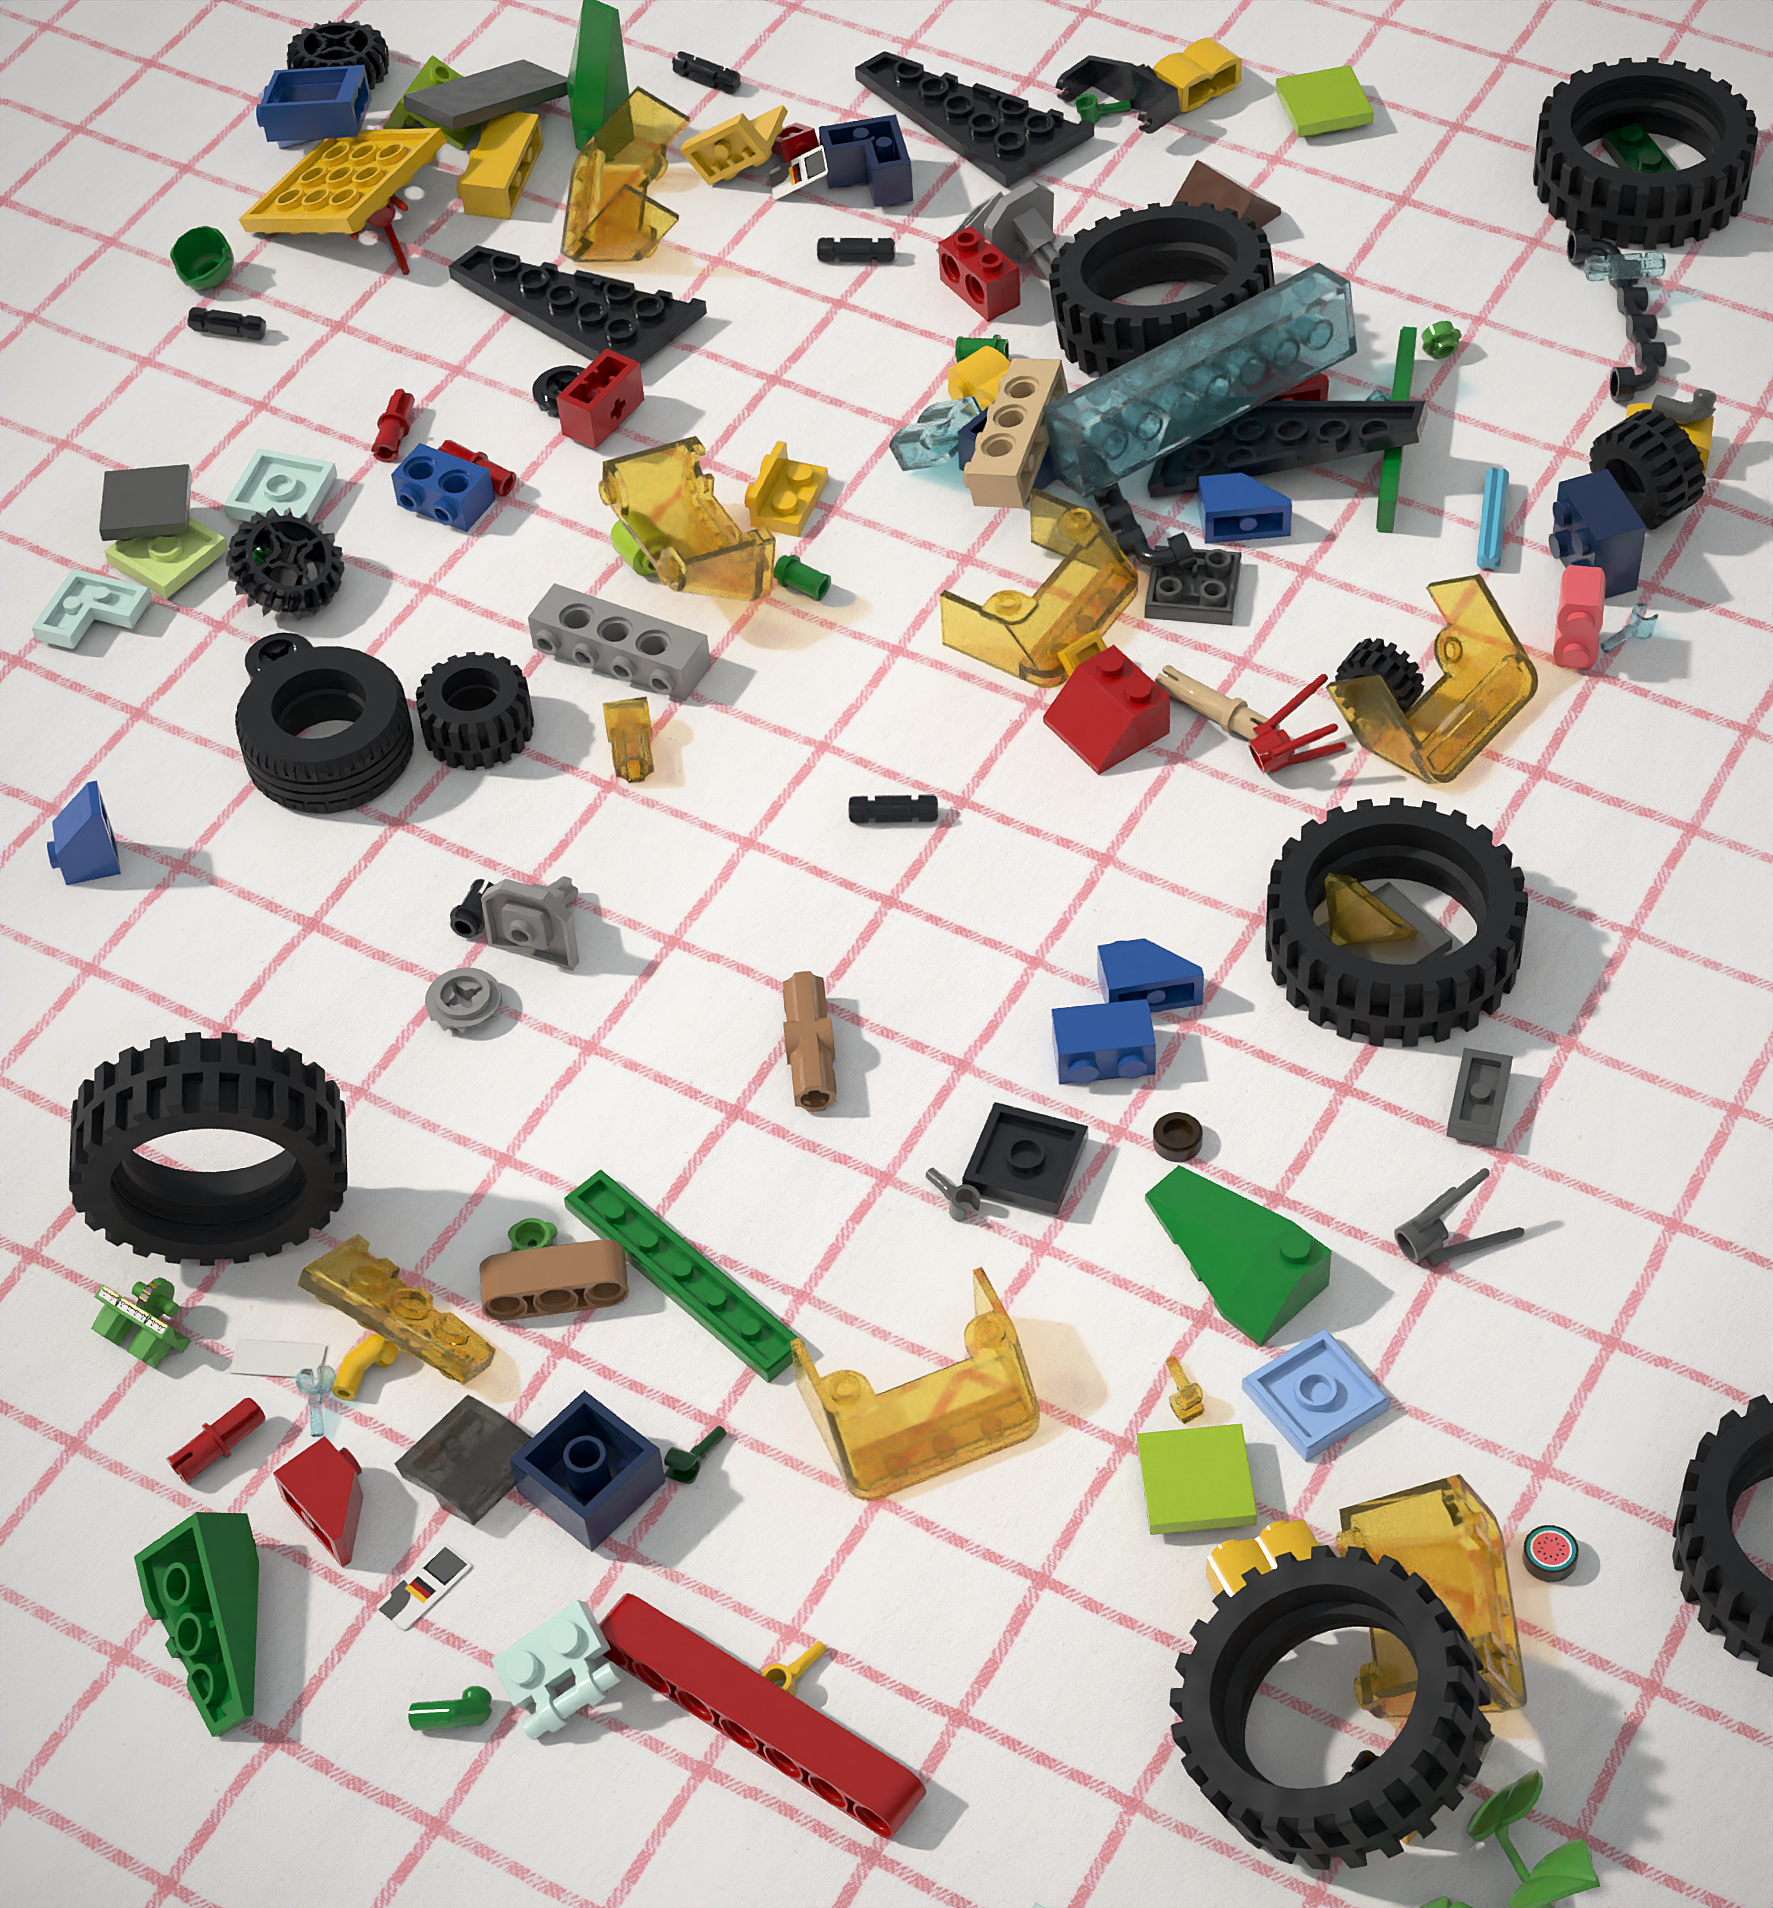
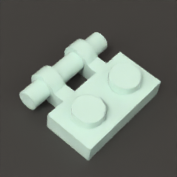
M576 1600L491 1659L514 1707L525 1708L534 1701L537 1704L536 1712L522 1721L523 1730L532 1740H535L548 1730L554 1733L569 1723L568 1716L587 1703L594 1706L608 1696V1689L623 1679L619 1668L612 1661H609L599 1669H597L594 1663L595 1659L611 1648L587 1602ZM574 1674L576 1685L558 1696L554 1687Z

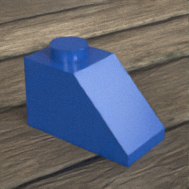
M1243 473L1199 476L1198 510L1205 544L1291 536L1292 502L1287 496Z
M97 780L87 782L52 821L54 841L47 842L52 869H61L66 885L121 874L117 841Z
M1145 938L1129 941L1120 940L1097 946L1098 979L1104 1003L1148 999L1150 1013L1203 1005L1204 973L1202 967Z

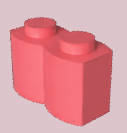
M1569 565L1561 576L1553 648L1554 661L1558 667L1590 669L1597 661L1600 630L1603 625L1606 577L1602 568Z

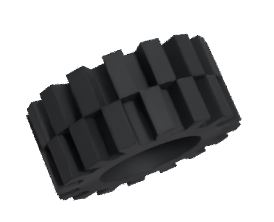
M1371 638L1364 639L1362 643L1359 642L1338 667L1335 682L1340 684L1337 688L1340 695H1348L1344 701L1349 706L1355 704L1359 707L1356 710L1359 715L1363 716L1367 712L1369 720L1377 722L1380 718L1382 724H1389L1391 721L1396 723L1406 715L1420 697L1425 686L1421 684L1424 681L1423 674L1416 673L1420 668L1416 661L1411 663L1407 661L1410 655L1405 650L1402 654H1399L1396 651L1398 645L1390 642L1386 647L1384 639L1376 638L1374 642Z

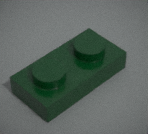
M1640 123L1603 133L1602 146L1619 168L1644 173L1676 171V168Z

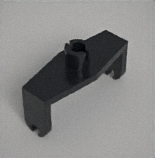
M1088 55L1062 73L1055 86L1056 89H1064L1061 94H1057V97L1066 102L1074 100L1092 86L1119 102L1130 101L1132 109L1140 110L1137 120L1145 122L1143 126H1139V130L1147 134L1156 132L1180 114L1177 88L1156 77L1154 70L1149 65L1145 66V64L1136 66L1129 62Z

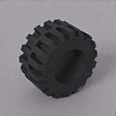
M1650 409L1637 411L1602 433L1593 441L1594 446L1590 448L1589 453L1592 460L1589 462L1590 471L1593 473L1608 469L1646 525V529L1650 531L1657 529L1697 503L1704 493L1702 487L1706 485V477L1702 471L1705 469L1703 461L1699 458V451L1696 445L1692 443L1689 434L1684 428L1681 429L1673 418H1666L1663 412L1658 410L1652 412Z
M474 651L466 652V656L457 657V655L448 657V662L444 664L438 662L431 667L432 673L424 674L420 680L422 686L417 687L416 706L425 745L428 751H433L434 758L440 762L447 760V765L453 768H458L462 765L465 766V770H475L478 766H484L485 769L493 768L494 763L499 761L504 764L512 760V753L520 754L525 749L524 742L530 741L533 735L534 717L527 680L517 664L511 665L510 659L504 656L495 658L494 653L490 652L476 655Z

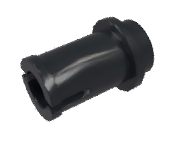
M476 879L473 881L461 905H457L452 909L450 913V926L457 935L464 938H472L483 932L485 920L481 898L487 888L494 885L493 883L488 882L481 894L479 891L484 885L485 880Z

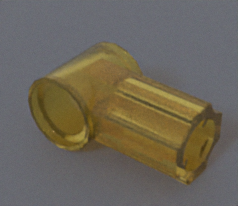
M647 697L602 703L608 743L611 742L612 744L611 752L616 777L623 778L628 783L644 781L649 774L654 772L649 738L653 737Z

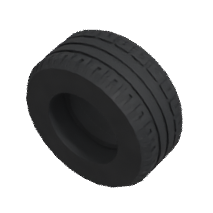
M318 646L298 650L280 657L263 668L249 683L237 705L235 714L236 732L246 769L253 784L267 798L292 810L306 813H335L351 810L366 804L390 788L402 775L412 756L414 734L402 683L393 670L387 667L384 662L360 650L342 646ZM335 720L353 722L350 727L332 736L314 739L296 737L305 729L318 723Z

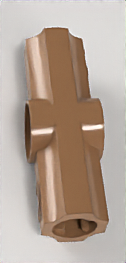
M811 971L795 972L791 978L783 981L784 1009L787 1022H783L787 1065H791L795 1106L802 1107L808 1112L825 1111L827 1106L836 1102L837 1091L832 1060H836L832 1019L827 1016L824 978L814 975Z

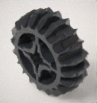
M342 19L340 22H331L329 20L327 24L322 25L315 23L314 28H304L301 34L293 36L292 42L287 45L286 62L288 70L364 65L370 90L375 89V84L384 82V76L388 74L389 49L385 38L381 36L379 30L373 29L369 24L360 25L359 21L347 23Z
M273 507L267 511L265 517L256 512L251 517L250 523L243 521L237 533L230 540V550L226 556V566L230 567L228 581L237 582L235 586L236 595L248 594L246 601L248 608L257 603L263 606V617L269 614L271 610L278 612L280 621L287 617L288 612H291L298 621L304 617L306 611L314 616L319 612L321 605L327 607L332 602L334 594L339 591L342 583L341 577L345 570L344 562L340 561L343 555L342 547L334 546L335 533H322L324 528L323 521L314 525L309 523L307 512L301 515L300 518L293 516L290 507L284 511L283 516H280ZM257 548H260L264 553L262 556L264 562L260 566L256 565L253 557V551ZM311 562L314 563L318 575L313 581L307 575L309 571L307 564Z

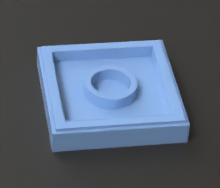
M1326 1328L1242 1379V1390L1305 1462L1389 1410L1390 1399Z

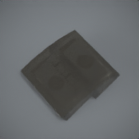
M467 1395L394 1464L403 1479L430 1492L435 1496L443 1510L474 1526L516 1486L509 1459L527 1444L532 1437L493 1408Z

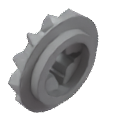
M470 967L453 969L440 975L429 986L425 996V1005L430 1020L437 1021L443 1031L453 1027L457 1028L462 1034L466 1027L475 1025L482 1029L486 1019L497 1018V1008L502 1003L501 990L497 980L486 971ZM456 993L467 1001L471 1000L472 1007L465 1008L462 1004H457Z

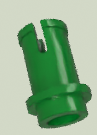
M995 334L993 338L958 336L955 347L956 362L959 363L984 346L998 350L1008 359L1009 341L1008 339H1001V336Z
M795 554L781 556L773 570V577L778 580L780 586L784 588L791 586L812 596L816 600H821L826 595L831 584L830 575L821 573L801 563L800 557Z

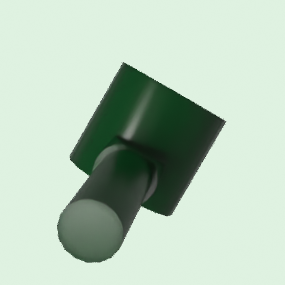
M717 1426L698 1445H695L690 1452L671 1447L664 1459V1464L669 1466L665 1477L684 1484L693 1483L698 1476L701 1461L727 1435L726 1430L722 1426Z

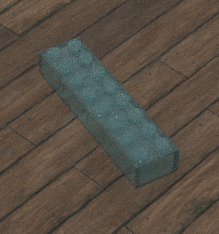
M1318 262L1044 406L1055 478L1086 499L1356 354L1357 346L1350 281Z

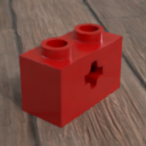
M606 348L556 397L562 435L596 449L645 400L640 363Z

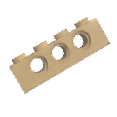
M1012 358L1006 375L1001 376L998 388L999 393L995 403L990 404L988 407L987 422L984 430L979 432L976 437L975 452L972 460L967 462L964 467V485L966 488H970L974 506L1024 509L1069 393L1062 360Z

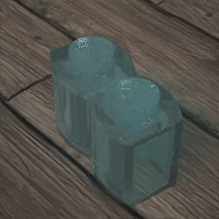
M974 396L937 402L927 407L919 416L917 423L904 426L897 431L890 441L889 448L902 471L937 467L949 462L958 451L957 431L981 413L982 410Z

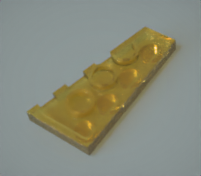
M360 1234L353 1236L302 1269L298 1286L315 1295L320 1302L331 1305L355 1319L363 1328L373 1330L398 1345L403 1352L414 1355L438 1369L446 1378L456 1380L465 1385L491 1366L496 1349L453 1313H440L432 1306L433 1296L421 1286L410 1288L399 1279L400 1268L387 1257L381 1258L379 1261L368 1252L370 1243Z

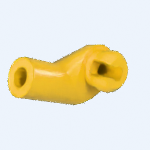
M371 1334L355 1346L343 1358L331 1389L332 1393L342 1400H354L366 1370L373 1362L381 1368L389 1367L397 1356V1344L386 1340V1335Z

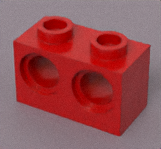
M972 226L938 242L940 280L987 322L1020 305L1019 266Z

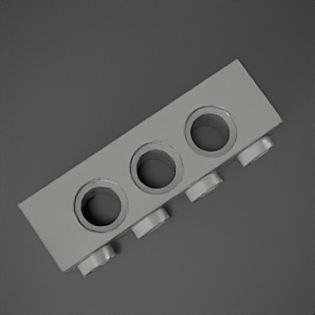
M556 583L552 585L528 616L534 649L540 650L547 655H554L572 661L584 668H592L615 676L619 680L641 685L662 695H669L686 701L711 667L707 635Z

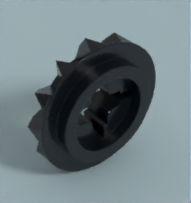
M564 365L551 368L542 373L535 380L532 387L533 399L538 403L540 411L550 410L554 417L558 416L559 411L556 399L559 395L558 390L563 391L585 368Z
M275 633L261 638L249 648L245 656V668L250 680L252 681L263 668L280 657L298 650L313 648L312 644L303 636L294 633Z

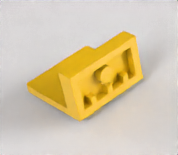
M781 105L750 121L741 113L684 141L680 152L708 185L721 179L730 180L742 169L751 165L757 167L768 160L772 154L771 148L774 141L783 130L782 124L788 110L784 105Z

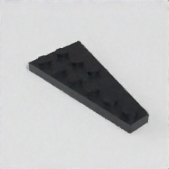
M886 51L855 67V78L859 83L1006 188L1094 136V123L1082 119L1077 124L1065 120L1063 112L1050 109L1045 113L1030 108L1028 100L979 83H975L973 87L958 83V76L947 72L942 76L924 71V64Z
M478 245L448 266L450 278L593 361L607 348L635 360L641 365L707 314L705 300L692 298L688 303L673 299L672 292L658 289L655 294L635 290L634 283L581 270H576L573 275L558 271L556 264L543 262L541 266L521 262L519 255Z
M1178 401L1147 484L1150 498L1199 488V476L1243 473L1249 477H1255L1419 443L1428 415L1426 401Z

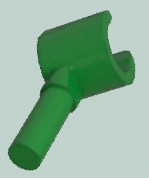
M1091 94L1081 95L1075 101L1081 120L1083 119L1094 124L1100 120L1101 115L1131 110L1130 101L1098 104L1097 98Z

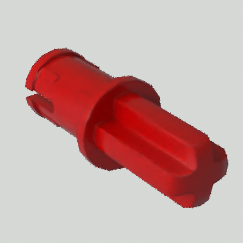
M404 389L395 390L394 395L390 397L386 412L379 416L377 422L379 432L371 452H374L373 456L382 462L390 463L397 459L403 437L408 435L411 428L408 420L415 399L412 393H406Z
M445 440L442 446L438 448L442 452L490 469L493 491L498 495L507 496L512 491L516 482L515 472L509 471L488 460L486 453L481 451L475 453L452 440Z
M245 1398L212 1425L205 1422L202 1425L203 1431L172 1456H168L166 1460L177 1475H181L180 1479L188 1485L193 1478L222 1455L225 1458L231 1456L230 1449L263 1424L266 1416L253 1399Z

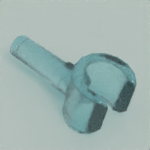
M1644 603L1636 604L1632 609L1628 625L1601 643V649L1607 653L1632 637L1638 639L1650 638L1653 635L1659 615L1655 614L1653 617L1645 618L1647 605Z
M329 1365L318 1366L317 1385L313 1381L314 1374L312 1369H302L296 1376L297 1388L302 1393L308 1394L312 1437L324 1435L323 1394L331 1391L336 1379L335 1371Z

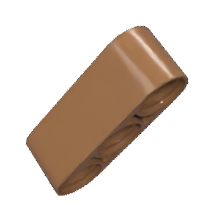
M594 1240L499 1253L485 1258L479 1267L482 1312L488 1318L497 1321L610 1307L623 1302L629 1293L625 1249L620 1243L613 1240Z

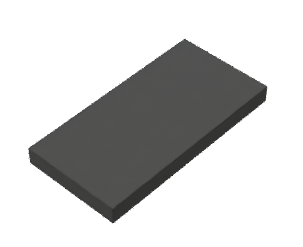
M522 59L403 95L404 108L455 131L567 96L566 83L568 77Z

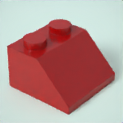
M1112 645L1076 667L1044 714L1043 723L1099 775L1170 733V696L1115 645Z

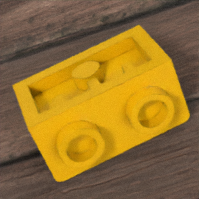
M777 441L771 454L764 456L755 483L748 485L745 493L744 503L745 507L749 508L751 527L799 537L829 480L828 468L789 460L787 443Z

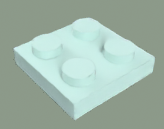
M258 448L224 504L226 516L250 522L251 517L256 512L265 517L267 511L273 507L280 516H283L284 511L290 507L293 516L300 518L301 515L307 512L308 522L310 523L337 477L335 463Z

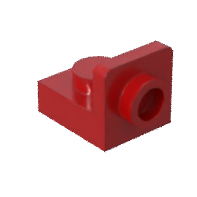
M797 122L783 127L782 132L776 137L771 148L772 153L781 156L783 164L819 147L815 129Z

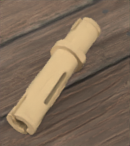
M1166 665L1162 669L1163 673L1168 675V677L1159 673L1155 679V683L1171 698L1220 723L1222 730L1229 734L1237 732L1251 740L1256 737L1253 728L1269 720V718L1248 708L1247 702L1243 699H1231L1183 674L1171 665ZM1279 724L1274 728L1276 732L1280 729Z

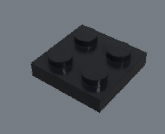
M994 1102L962 1177V1185L975 1187L980 1195L1058 1215L1087 1143L1088 1126Z

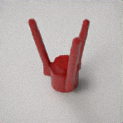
M394 193L389 198V203L382 209L375 211L366 221L374 227H383L402 273L408 275L410 269L391 222L395 218L396 213L394 205L404 212L408 211L409 207ZM360 231L350 234V238L356 240Z
M1326 674L1318 676L1269 720L1253 728L1256 737L1247 743L1255 763L1263 774L1270 770L1275 773L1287 766L1344 751L1347 748L1345 742H1339L1294 754L1296 749L1336 732L1338 725L1335 723L1314 730L1294 740H1290L1284 729L1277 732L1274 730L1279 723L1328 680Z

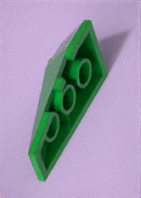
M583 0L566 84L576 149L605 162L635 137L619 10L598 0Z
M1180 1165L1145 1194L1146 1203L1173 1244L1179 1245L1191 1263V1271L1198 1281L1204 1283L1214 1298V1306L1222 1318L1259 1347H1262L1329 1286L1332 1250L1295 1222Z
M196 1512L136 1554L134 1560L145 1607L152 1620L162 1621L169 1635L165 1646L171 1658H181L189 1674L186 1687L211 1736L221 1737L252 1717L254 1713L259 1559L247 1513Z

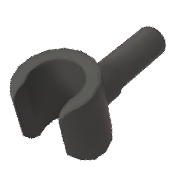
M935 1168L927 1170L925 1177L950 1201L949 1214L955 1221L965 1220L966 1211L959 1204L960 1202H967L976 1211L979 1210L980 1193L975 1187L971 1185L956 1187L947 1181Z

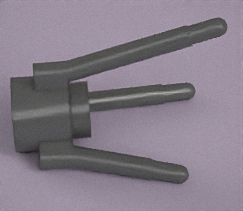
M1487 1168L1481 1169L1458 1188H1449L1420 1214L1394 1230L1398 1246L1411 1262L1417 1264L1426 1258L1428 1263L1435 1267L1448 1258L1504 1243L1524 1235V1229L1517 1227L1443 1248V1241L1448 1239V1231L1439 1217L1489 1177L1490 1171Z

